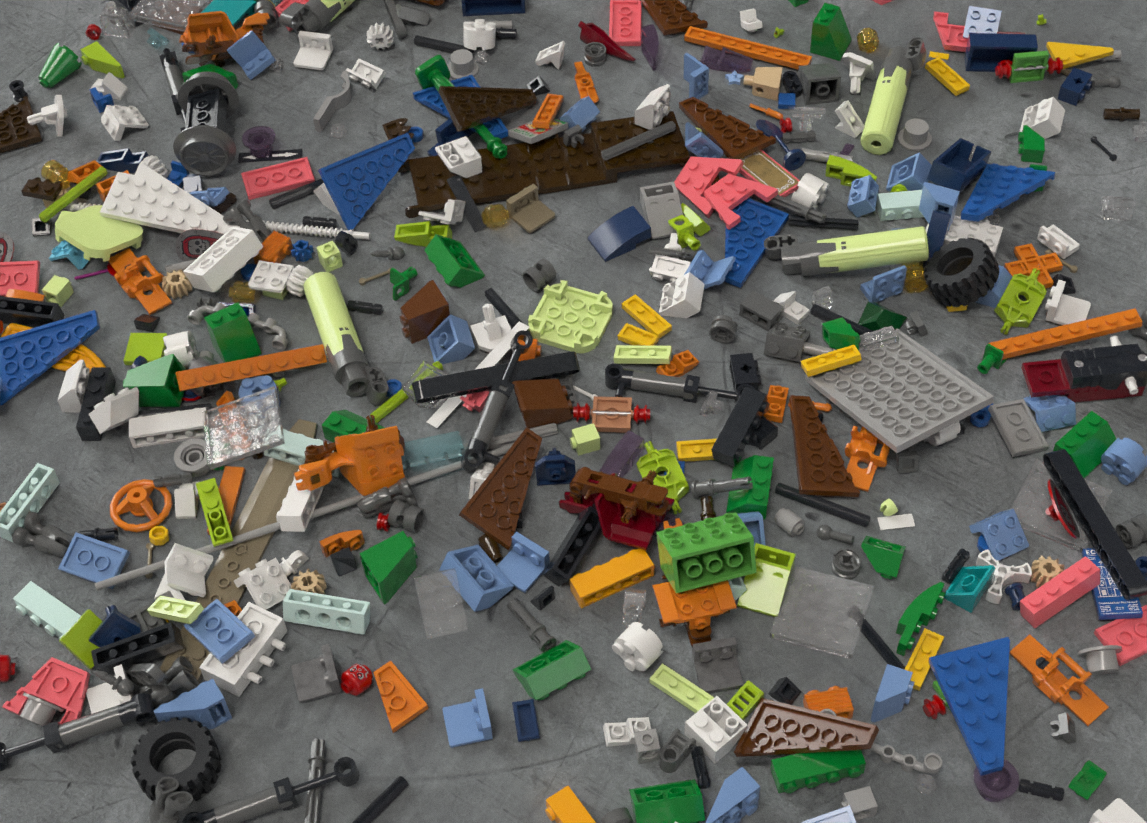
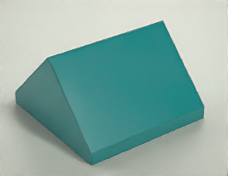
M994 565L962 567L946 590L944 598L972 613L991 585L996 568Z

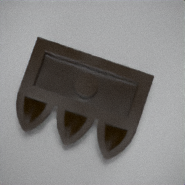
M400 118L383 124L387 139L391 140L408 133L411 126H404L408 119ZM408 133L410 138L412 139L414 137V134Z
M40 177L29 179L21 192L23 196L55 201L63 188V184L61 181L52 183L51 179L41 181Z

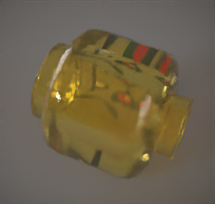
M864 28L858 33L857 42L861 51L872 53L878 48L879 38L876 30Z
M501 204L489 205L482 212V221L489 228L502 227L509 219L508 210Z
M235 281L233 287H229V297L232 298L234 304L239 302L240 305H250L251 301L254 302L255 289L249 288V282Z

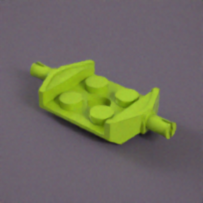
M1034 268L1029 276L1020 273L1014 274L994 309L997 315L1004 321V325L1000 330L1001 333L1005 330L1004 334L1007 335L1011 326L1028 328L1047 293L1045 286L1037 281L1040 270L1036 272L1037 269ZM1018 295L1025 296L1027 301L1020 300Z
M648 441V443L644 444L647 454L640 457L636 463L637 470L642 478L646 477L650 470L652 472L654 470L656 473L666 471L667 474L665 476L657 475L653 480L654 485L668 489L666 497L675 500L672 505L674 514H677V511L681 513L682 509L678 501L689 492V485L672 450L654 449L652 442Z

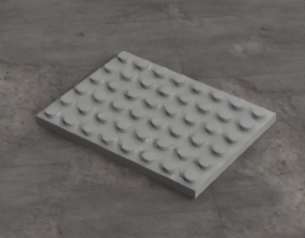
M899 329L860 347L861 361L836 368L835 370L819 373L815 376L808 377L805 375L806 382L896 453L994 403L993 395Z

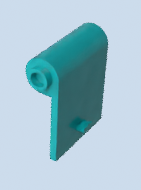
M213 0L201 13L223 11L227 14L234 27L245 14L249 16L255 14L254 6L257 2L254 0Z

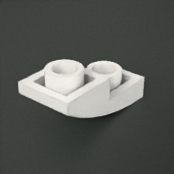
M649 717L628 718L626 722L605 723L603 730L606 747L634 744V732L651 729Z

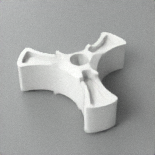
M988 549L981 552L976 561V566L994 565L996 568L992 579V586L988 589L985 597L987 601L994 604L1000 603L1004 586L1013 582L1029 583L1032 575V570L1028 563L1016 567L1014 565H1003L993 558Z

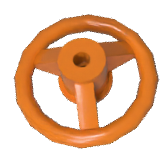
M142 479L132 481L123 486L114 495L110 504V517L115 525L125 531L138 533L151 530L168 517L172 507V495L164 485L163 487H155L153 480ZM154 488L160 491L164 497L165 505L159 515L154 511L153 502L149 498ZM127 493V496H126V497L122 500V502L119 504L120 500H121V499L124 497V495ZM130 511L134 516L146 515L151 521L138 525L128 524L119 515Z

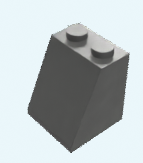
M832 63L799 66L798 77L802 84V95L805 105L838 102L841 74Z

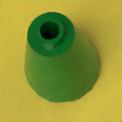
M56 43L53 46L38 76L39 83L44 88H52L82 66V62L79 63L77 61L79 57L65 45L60 47V43Z

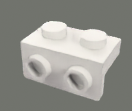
M361 59L357 60L352 70L349 68L345 70L348 71L349 78L352 81H360L363 86L377 89L386 74L384 70Z
M1054 224L1048 228L1041 226L1037 239L1054 253L1056 252L1062 259H1065L1079 249L1080 244Z
M656 255L649 273L653 279L659 281L666 279L670 280L669 282L671 283L685 274L691 262Z

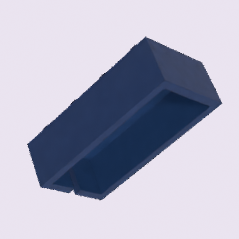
M461 0L463 17L525 13V0Z
M969 33L964 57L965 71L995 72V67L998 66L999 62L1003 60L1013 62L1014 53L1037 52V37L1032 34Z
M960 138L933 161L927 179L935 185L961 192L984 171L991 151L977 145L972 160L969 161L974 144Z

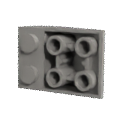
M668 182L640 187V204L646 222L651 227L652 239L671 236V233H677L668 224V220L683 215L675 183ZM683 221L675 222L676 225H682L685 223Z

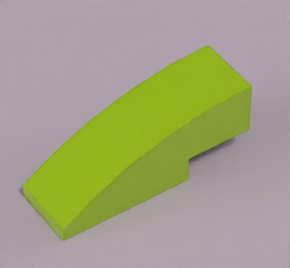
M829 155L826 165V177L841 179L840 185L850 187L852 181L871 175L876 182L877 176L864 167L847 159Z
M430 221L396 225L394 239L407 244L427 247L436 234L452 239L453 234L449 224L432 226Z

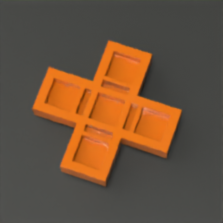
M1032 243L1015 247L1014 254L1018 261L1005 263L1004 265L1012 277L1014 274L1020 273L1029 276L1034 268L1037 269L1036 272L1040 270L1037 281L1044 285L1045 288L1052 287L1054 283L1049 273L1060 271L1063 268V264L1056 252L1038 256Z

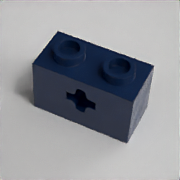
M1073 68L1061 85L1057 99L1077 106L1079 101H1083L1086 91H1090L1093 84L1091 81L1093 74Z

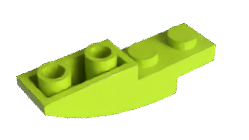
M212 478L196 483L213 546L232 542V533L216 479Z

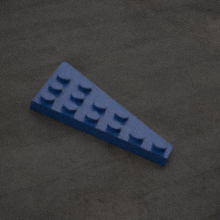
M473 75L451 81L455 87H480ZM434 86L413 92L414 100L450 118L449 112ZM500 118L483 123L494 137L502 139L509 136L508 130Z
M408 133L318 170L348 230L354 229L415 149Z
M987 164L961 212V219L979 222L986 216L993 214V210L1008 206L1011 202L1017 201L1020 195L1024 193L1029 194L1038 187L1044 186L1045 181L1049 179L1054 180L1055 172L1034 170L1030 167L1017 168L1012 165Z
M749 198L731 210L741 217V222L730 230L725 226V258L734 256L735 261L732 264V269L725 276L724 282L739 288L742 287L765 254V239L770 236H777L789 217V214Z
M96 310L1 337L0 377L2 378L0 405L10 400L100 329Z
M1009 637L929 657L931 669L981 776L1001 771L1004 765Z

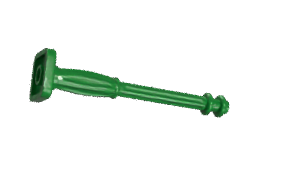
M441 55L434 56L415 70L416 78L422 90L433 86L437 91H439L440 86L455 87L449 81L451 74L445 59ZM484 124L473 127L487 143L488 151L492 152L495 158H504L507 155V146L502 144L500 138L494 137Z

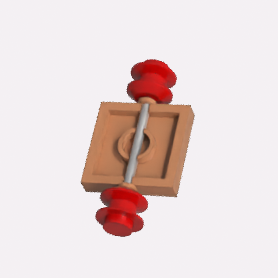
M594 396L593 409L590 411L588 403L584 407H580V404L577 403V406L573 407V418H577V422L580 418H584L585 422H587L591 415L592 424L594 423L597 432L630 433L631 418L634 416L636 424H638L639 420H644L646 424V420H650V409H647V405H645L644 409L636 405L633 412L631 410L632 398Z

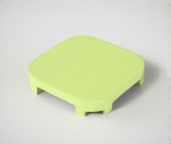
M94 205L63 216L55 222L56 240L58 242L66 240L84 252V259L89 261L91 257L102 258L103 262L109 261L110 254L129 246L138 249L141 247L143 240V229L139 224L102 217L100 210L103 205Z
M561 280L559 284L547 285L544 288V295L533 315H529L528 325L532 338L538 339L540 343L576 353H587L595 349L613 315V303L607 297V293L601 291L598 295L568 286V281Z

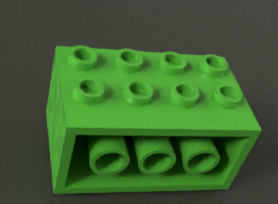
M736 512L656 532L660 567L675 593L757 573L754 537Z

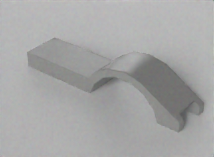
M343 71L340 76L345 81L342 85L344 91L335 96H327L313 118L316 131L322 132L335 110L342 109L351 101L352 95L348 71Z

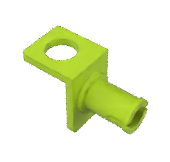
M684 215L668 220V224L677 231L678 244L682 249L687 246L694 251L699 249L701 242L694 237L693 224ZM677 221H683V222H685V223L682 224V225H676V224H675V222H677Z

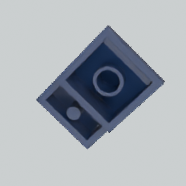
M631 206L601 224L588 236V241L601 258L607 262L636 249L637 243L651 238V227L637 209Z

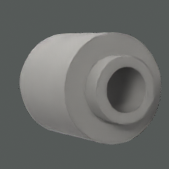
M782 508L775 515L774 520L777 522V525L790 536L800 535L805 528L804 520L790 509Z

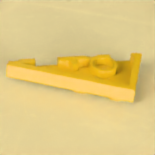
M1047 42L1046 45L1053 61L1057 57L1063 61V69L1111 56L1114 53V49L1111 47Z

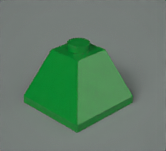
M866 536L861 547L875 571L881 573L880 576L884 578H897L906 546Z

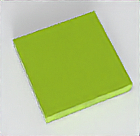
M130 333L123 360L124 364L132 365L138 356L145 357L148 363L163 357L166 348L163 337L168 336L167 333Z
M87 609L59 639V642L88 669L94 666L91 651L100 648L89 642V637L103 622L90 609Z

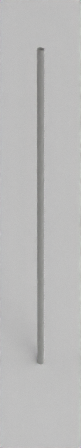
M514 443L488 451V453L495 456L506 454ZM474 457L468 458V461L470 463H476V459ZM461 461L407 478L411 486L462 469L463 467L461 466ZM359 494L315 509L310 519L355 505L363 498V495ZM276 522L234 536L232 542L215 547L213 544L195 550L209 554L280 530V523ZM165 560L94 583L96 590L99 591L164 569Z

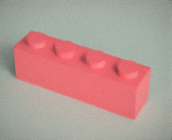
M1085 556L1020 600L1021 616L1030 625L1037 628L1100 584V569Z

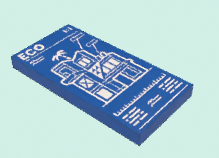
M1083 549V558L1086 556L1100 569V584L1091 590L1099 620L1142 618L1143 611L1139 597L1131 600L1124 599L1095 549Z

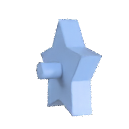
M734 70L731 74H725V78L729 80V85H740L744 75L738 74Z

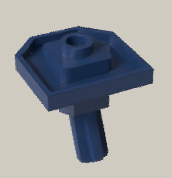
M552 448L553 451H549L548 456L542 457L535 463L537 486L570 484L576 474L575 460L562 455L556 448Z
M115 605L107 606L105 609L107 617L89 637V642L98 647L106 646L142 633L141 624L118 612Z

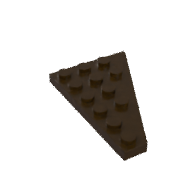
M440 86L438 91L457 131H463L535 105L537 101L532 89Z
M24 96L23 101L17 105L12 104L8 109L0 112V154L42 141L37 124L30 125L27 121L28 116L34 115L27 96Z

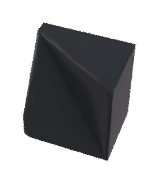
M349 547L330 555L337 576L340 577L357 570L354 556Z

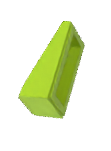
M681 204L685 217L693 224L694 232L701 237L711 230L710 226L686 204Z
M748 680L726 705L744 720L757 707L760 699L764 698V692ZM741 699H745L749 704L747 705ZM736 704L743 709L742 712L735 707Z

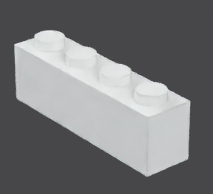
M206 407L130 418L129 438L133 448L205 438V428H208L210 431Z
M294 477L292 485L288 488L287 496L283 499L282 507L276 516L277 522L280 523L281 531L305 532L324 486L312 491H298L296 483H300L303 480H296Z

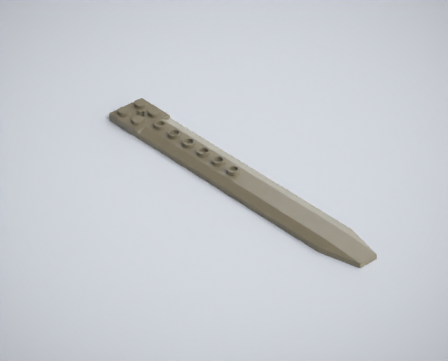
M299 419L289 431L315 439L317 423ZM269 457L231 532L232 537L277 522V512L280 511L283 499L287 496L288 488L292 485L294 473L299 469L298 465ZM275 531L222 549L205 582L206 595L205 597L198 596L196 602L200 603L203 608H206L216 599L223 605L233 600L239 605L247 587L244 584L237 588L234 580L240 577L239 572L250 568V570L257 568L255 564L261 561ZM183 625L181 636L184 649L167 654L160 669L166 672L178 657L184 656L193 667V671L190 673L200 684L203 675L199 667L210 652Z

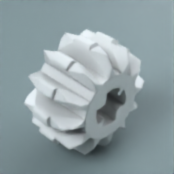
M376 22L375 26L371 25L367 31V43H371V48L376 47L377 50L379 48L384 50L386 47L389 48L394 40L393 30H390L389 25L384 26L383 23L378 25Z
M151 155L141 161V163L164 178L168 177V170L157 156Z
M296 266L288 277L286 290L295 296H303L305 294L303 285L313 275V272L305 266Z

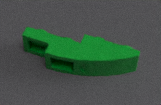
M939 582L916 597L907 607L898 622L896 634L901 635L896 651L897 654L905 656L907 649L912 650L916 638H913L914 634H919L922 625L928 626L930 619L935 620L939 610L936 606L938 603L942 604L946 592H943L945 583Z

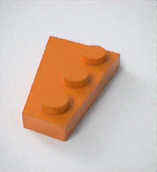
M391 660L373 672L393 733L428 709L427 703Z

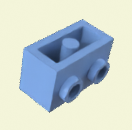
M587 96L580 99L559 119L568 123V129L579 125L583 132L587 124H591L597 119L595 116L600 111L592 99Z
M871 175L852 181L847 205L848 209L856 217L875 211L879 185Z

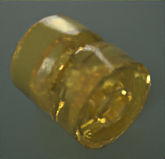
M56 160L46 162L41 170L42 177L45 180L51 179L52 183L61 181L63 189L70 187V182L67 181L70 170Z
M922 261L901 264V266L905 265L907 268L904 282L905 291L908 293H919L925 290L928 285L924 279Z

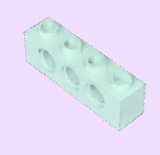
M39 463L32 469L0 511L1 538L13 542L12 536L14 531L18 527L25 528L24 520L26 515L31 511L39 512L60 484L54 469Z
M289 589L283 600V619L292 623L365 634L370 622V602Z

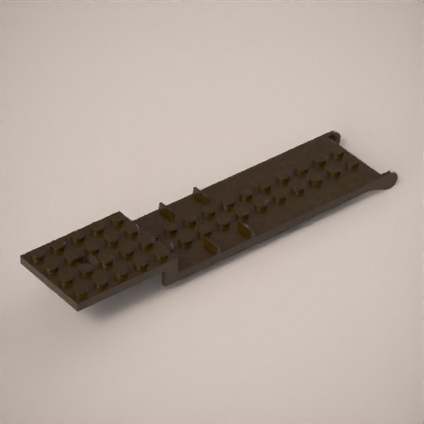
M670 111L668 115L662 118L660 125L673 121L676 125L674 131L652 140V143H645L608 160L602 158L601 152L647 132L649 129L636 125L635 117L591 123V133L581 134L584 137V143L581 144L577 141L575 148L572 145L566 146L563 143L564 137L558 138V134H556L553 139L540 140L533 144L525 142L506 145L508 150L504 158H495L487 148L477 149L476 151L481 156L482 173L468 178L460 177L474 203L477 204L509 199L532 184L538 187V194L617 183V173L686 163L690 156L685 147L673 111ZM439 155L408 159L397 171L404 173L410 170L417 205L409 206L405 209V215L408 218L420 216L418 215L419 211L430 212L432 210L444 209L448 199L458 200L447 182V179L457 174L450 172Z

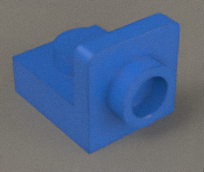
M96 87L89 89L93 103L99 113L105 111L106 105L114 106L111 94L103 96L102 92L99 93Z
M172 161L170 163L172 171L166 179L182 189L184 186L183 178L189 175V171L182 166L181 162Z

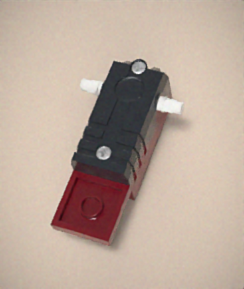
M1118 336L1110 337L1112 346L1092 348L1091 350L1087 348L1081 351L1077 349L1071 352L1067 350L1063 351L1061 359L1022 363L1021 368L1031 398L1063 394L1073 402L1135 397L1142 396L1147 384V354L1140 349L1138 344L1122 345Z

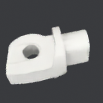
M671 233L670 243L665 245V249L682 250L678 244L677 233Z
M297 550L287 560L282 558L280 566L286 577H288L291 573L295 575L298 572L297 569L309 558L304 552Z

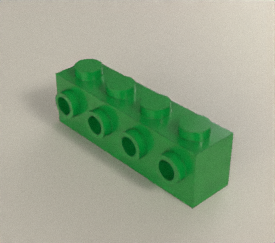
M861 750L798 753L772 759L770 770L778 793H793L799 788H814L820 783H835L841 778L859 777L864 773L866 762Z

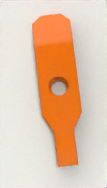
M582 61L574 62L577 72L574 78L580 98L589 96L594 103L598 102L599 98L590 73L585 71Z

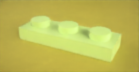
M616 345L613 358L614 363L670 364L672 346Z
M159 596L147 609L151 616L187 624L194 622L204 610L200 603L166 596Z
M663 663L650 677L652 685L694 713H697L714 699L713 696Z

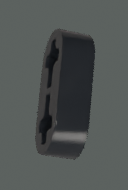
M786 71L782 78L783 86L786 93H794L795 98L802 94V84L794 71Z
M340 231L335 239L336 246L342 252L353 255L358 247L357 240L351 234Z

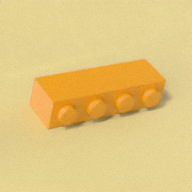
M632 549L623 556L614 557L607 563L596 565L591 570L574 575L569 579L570 590L582 609L653 577L654 564L644 549Z
M569 786L564 787L546 799L547 809H545V812L551 821L555 820L556 823H596Z

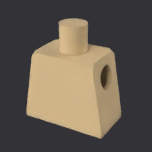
M757 67L754 76H744L743 85L753 86L752 94L754 96L778 101L783 67Z

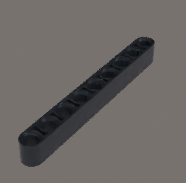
M566 352L518 361L509 382L544 380L580 372L576 352ZM508 364L415 381L412 383L416 403H426L489 391L497 377L503 378Z
M1060 449L1044 454L1043 462L1047 471L1124 599L1131 600L1147 595L1146 579L1065 449Z

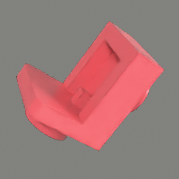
M489 391L468 394L466 397L461 396L459 399L464 402L462 406L472 412L475 409L480 413L487 401Z

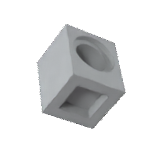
M656 728L634 732V746L638 764L658 761L660 759V745Z
M870 786L844 793L840 807L843 808L850 805L856 821L876 816L878 805Z

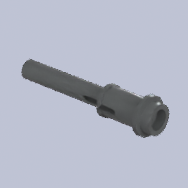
M650 246L647 249L648 254L678 257L680 260L692 261L697 252L700 251V249L696 251L682 249L680 251ZM676 253L687 254V256L677 255Z

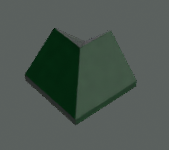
M867 302L858 324L877 332L878 338L896 329L900 330L907 317L878 303Z

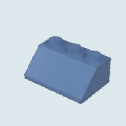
M479 545L447 552L439 569L474 612L490 608L514 587Z

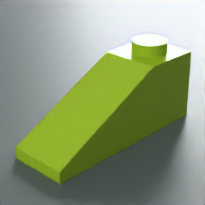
M97 41L80 49L82 54L81 60L84 65H88L92 70L108 74L110 72L115 77L125 78L121 64Z

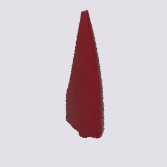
M582 21L579 22L578 27L582 29L580 33L581 41L586 44L592 42L602 43L606 47V54L624 60H636L616 44L603 29L594 23L585 24Z

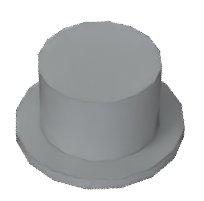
M460 49L451 54V62L448 64V69L452 79L456 80L469 75L475 77L478 74V63L473 60V55L470 51Z
M914 118L908 120L905 123L904 129L898 134L899 144L910 151L925 150L932 142V136L928 132L929 125L922 119Z
M189 439L177 447L174 453V462L181 471L190 472L193 477L205 475L210 470L213 450L210 444L203 439Z
M1118 645L1097 646L1080 650L1078 656L1086 658L1087 670L1092 675H1105L1119 671L1117 653L1123 650Z
M25 692L23 693V696L28 697V700L20 716L44 726L51 723L57 710L60 712L64 711V709Z

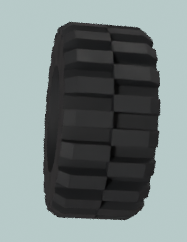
M969 237L967 239L960 238L958 241L953 240L948 245L940 247V250L935 251L932 255L933 257L929 258L924 270V279L939 303L950 307L951 305L953 307L966 306L970 302L978 301L980 297H984L989 290H992L999 275V265L988 245L982 240Z
M178 717L170 718L168 722L163 720L158 722V726H151L147 729L148 733L146 735L142 734L138 739L140 744L135 745L133 749L134 755L131 757L132 771L143 793L150 800H156L155 791L158 781L163 777H172L179 782L176 792L186 791L193 796L195 801L199 800L202 793L207 794L211 790V783H216L218 779L217 773L221 771V755L210 730L206 726H202V723L194 720L192 722L190 718L183 717L182 720H179ZM179 749H189L196 752L193 762L184 771L172 775L158 772L161 761L169 753Z

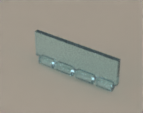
M459 431L404 442V456H401L403 469H407L406 463L408 462L410 468L426 465L425 459L427 458L429 464L444 461L445 454H447L448 459L462 457L461 451H464V446Z

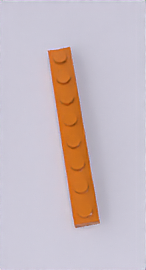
M692 26L689 27L684 36V41L794 69H799V66L810 65L812 62V56Z
M1136 308L988 344L1004 352L1003 359L1142 327L1143 321Z
M320 344L176 372L179 390L184 391L323 364L327 360L324 346Z

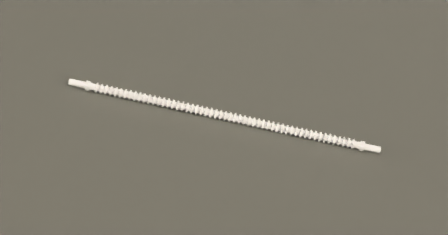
M71 202L64 209L70 212L79 211L96 204L92 205L89 203L87 205V203L82 204L79 202L76 204ZM267 221L265 223L268 231L273 232L275 230L281 233L285 231L286 234L288 232L291 234L295 232V234L300 233V235L305 233V235L310 234V236L314 234L320 237L324 235L325 237L329 236L332 238L334 236L336 238L340 231H344L356 239L370 240L371 236L370 233L356 232L351 229L343 230V228H340V230L335 228L334 230L333 227L330 229L325 227L324 229L323 226L320 228L318 226L314 228L313 225L310 227L306 225L304 227L303 224L300 226L296 224L294 226L293 223L291 225L286 223L285 225L283 222L281 224L276 222L275 224L274 221L271 223Z

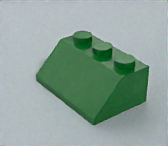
M436 234L424 250L429 256L428 259L436 266L437 272L444 277L445 283L451 287L462 288L485 276L460 241Z
M348 410L332 411L323 422L322 429L325 439L335 442V437L364 433L368 424L366 418ZM375 423V425L378 426V430L385 428V427H383V426H381V425Z
M1091 411L1055 443L1053 451L1065 449L1085 479L1102 463V454L1116 440V437L1109 423Z
M753 455L737 462L735 467L733 466L731 479L750 476L752 481H749V483L752 482L753 487L752 489L729 491L726 513L736 512L741 514L758 511L763 516V519L766 520L774 457Z
M565 640L512 670L527 694L535 700H542L547 698L549 693L555 689L560 690L566 687L568 682L573 679L577 680L584 677L591 668L582 647Z
M695 779L629 789L635 823H699L705 820L702 793Z

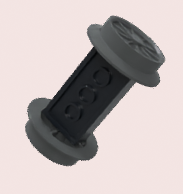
M199 72L184 82L178 91L179 105L186 113L185 130L181 131L175 138L173 149L176 157L187 171L200 176H213L224 171L236 155V145L233 139L226 133V118L233 115L237 110L239 96L235 88L224 76L215 72Z

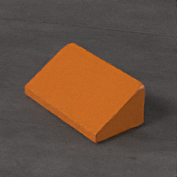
M93 160L68 172L67 181L80 183L101 165Z

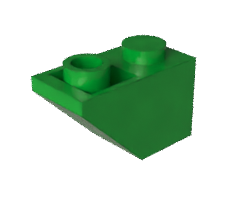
M1024 125L1022 132L1018 134V142H1021L1018 146V154H1021V161L1042 163L1045 152V139L1029 126Z
M843 317L822 323L823 340L830 348L841 349L855 345L859 351L860 336Z

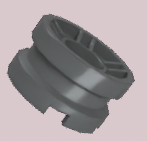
M599 42L587 44L584 47L585 63L592 67L594 65L599 67L605 64V45Z
M718 315L712 320L709 335L714 341L719 343H730L735 338L738 324L736 321H732V318L729 316Z
M848 547L847 549L842 550L841 548L837 550L832 560L831 568L833 574L841 580L856 578L860 572L861 555L856 550Z

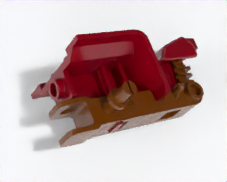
M582 467L570 482V492L566 491L564 493L565 500L560 499L559 507L567 510L569 513L580 514L587 507H592L595 504L605 538L647 550L652 541L653 534L660 522L664 521L666 512H669L675 500L666 497L668 495L667 488L654 485L653 480L657 476L654 470L653 472L650 470L642 481L636 482L621 478L616 473L609 475L602 471L597 472L588 467Z

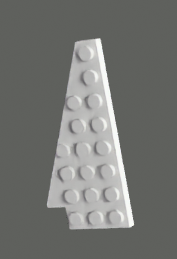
M143 163L139 164L135 175L122 172L117 173L100 210L102 217L183 233L190 229H203L225 234L233 226L240 228L234 222L225 223L223 215Z

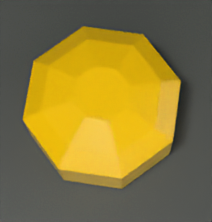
M164 526L152 528L149 531L150 542L155 546L167 543L169 541L168 529Z

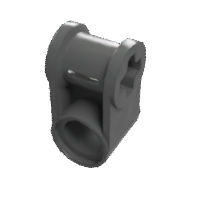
M675 729L666 744L661 748L659 759L661 770L666 773L675 772L691 753V748L695 746L696 740L694 738L689 739L681 734L679 729ZM671 757V758H673L674 760H671V761H670V760H666L665 758Z

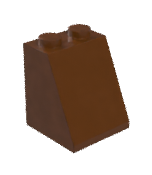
M434 280L429 281L400 308L402 316H399L404 327L401 328L405 339L408 338L411 344L426 339L450 315L449 304Z
M559 379L512 382L515 385V395L527 428L551 423L558 424L572 419L570 411H573V406L570 399L566 400L568 393L565 385L561 386Z

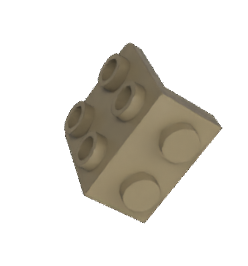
M534 184L506 200L507 215L528 233L534 232L555 218V213L538 200V187Z

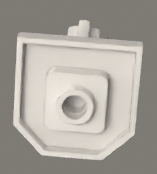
M844 53L842 57L843 63L850 69V92L857 95L860 93L861 81H863L864 77L872 80L876 78L873 61L854 53Z
M55 95L53 105L43 107L40 113L28 116V123L34 125L45 121L46 124H55L57 137H62L64 118H67V108L63 106L62 95Z
M485 304L482 306L485 320L481 323L470 325V329L478 348L490 353L511 331L505 315L496 318L493 305Z

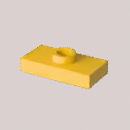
M628 323L624 325L617 335L618 340L630 345L655 346L659 341L658 335Z

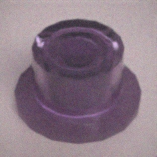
M255 126L244 132L242 143L245 147L249 148L250 154L253 157L264 158L272 153V144L275 141L273 129L266 126Z
M1005 759L1001 771L981 776L976 766L973 773L974 783L979 794L990 802H999L1011 797L1019 785L1018 772Z

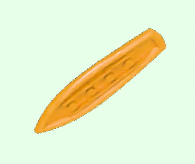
M10 323L4 329L1 337L32 329V327ZM80 344L54 364L52 368L67 371L79 360H84L86 367L89 368V372H91L92 367L106 366L93 351Z

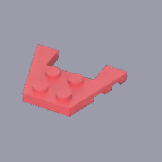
M934 11L933 19L944 50L966 52L968 39L963 38L965 26L947 24L949 13Z
M691 156L674 183L676 189L709 218L714 209L707 199L704 198V191L712 185L720 171L737 175L744 163L740 159Z
M727 174L704 191V197L712 208L718 212L719 218L725 222L729 230L741 222V217L731 210L747 198L755 194L765 202H769L778 195V189L733 174Z
M52 657L32 676L33 679L25 687H21L16 692L17 695L13 699L7 700L2 706L5 710L20 716L28 700V697L23 696L25 692L66 710L60 724L81 718L90 674Z

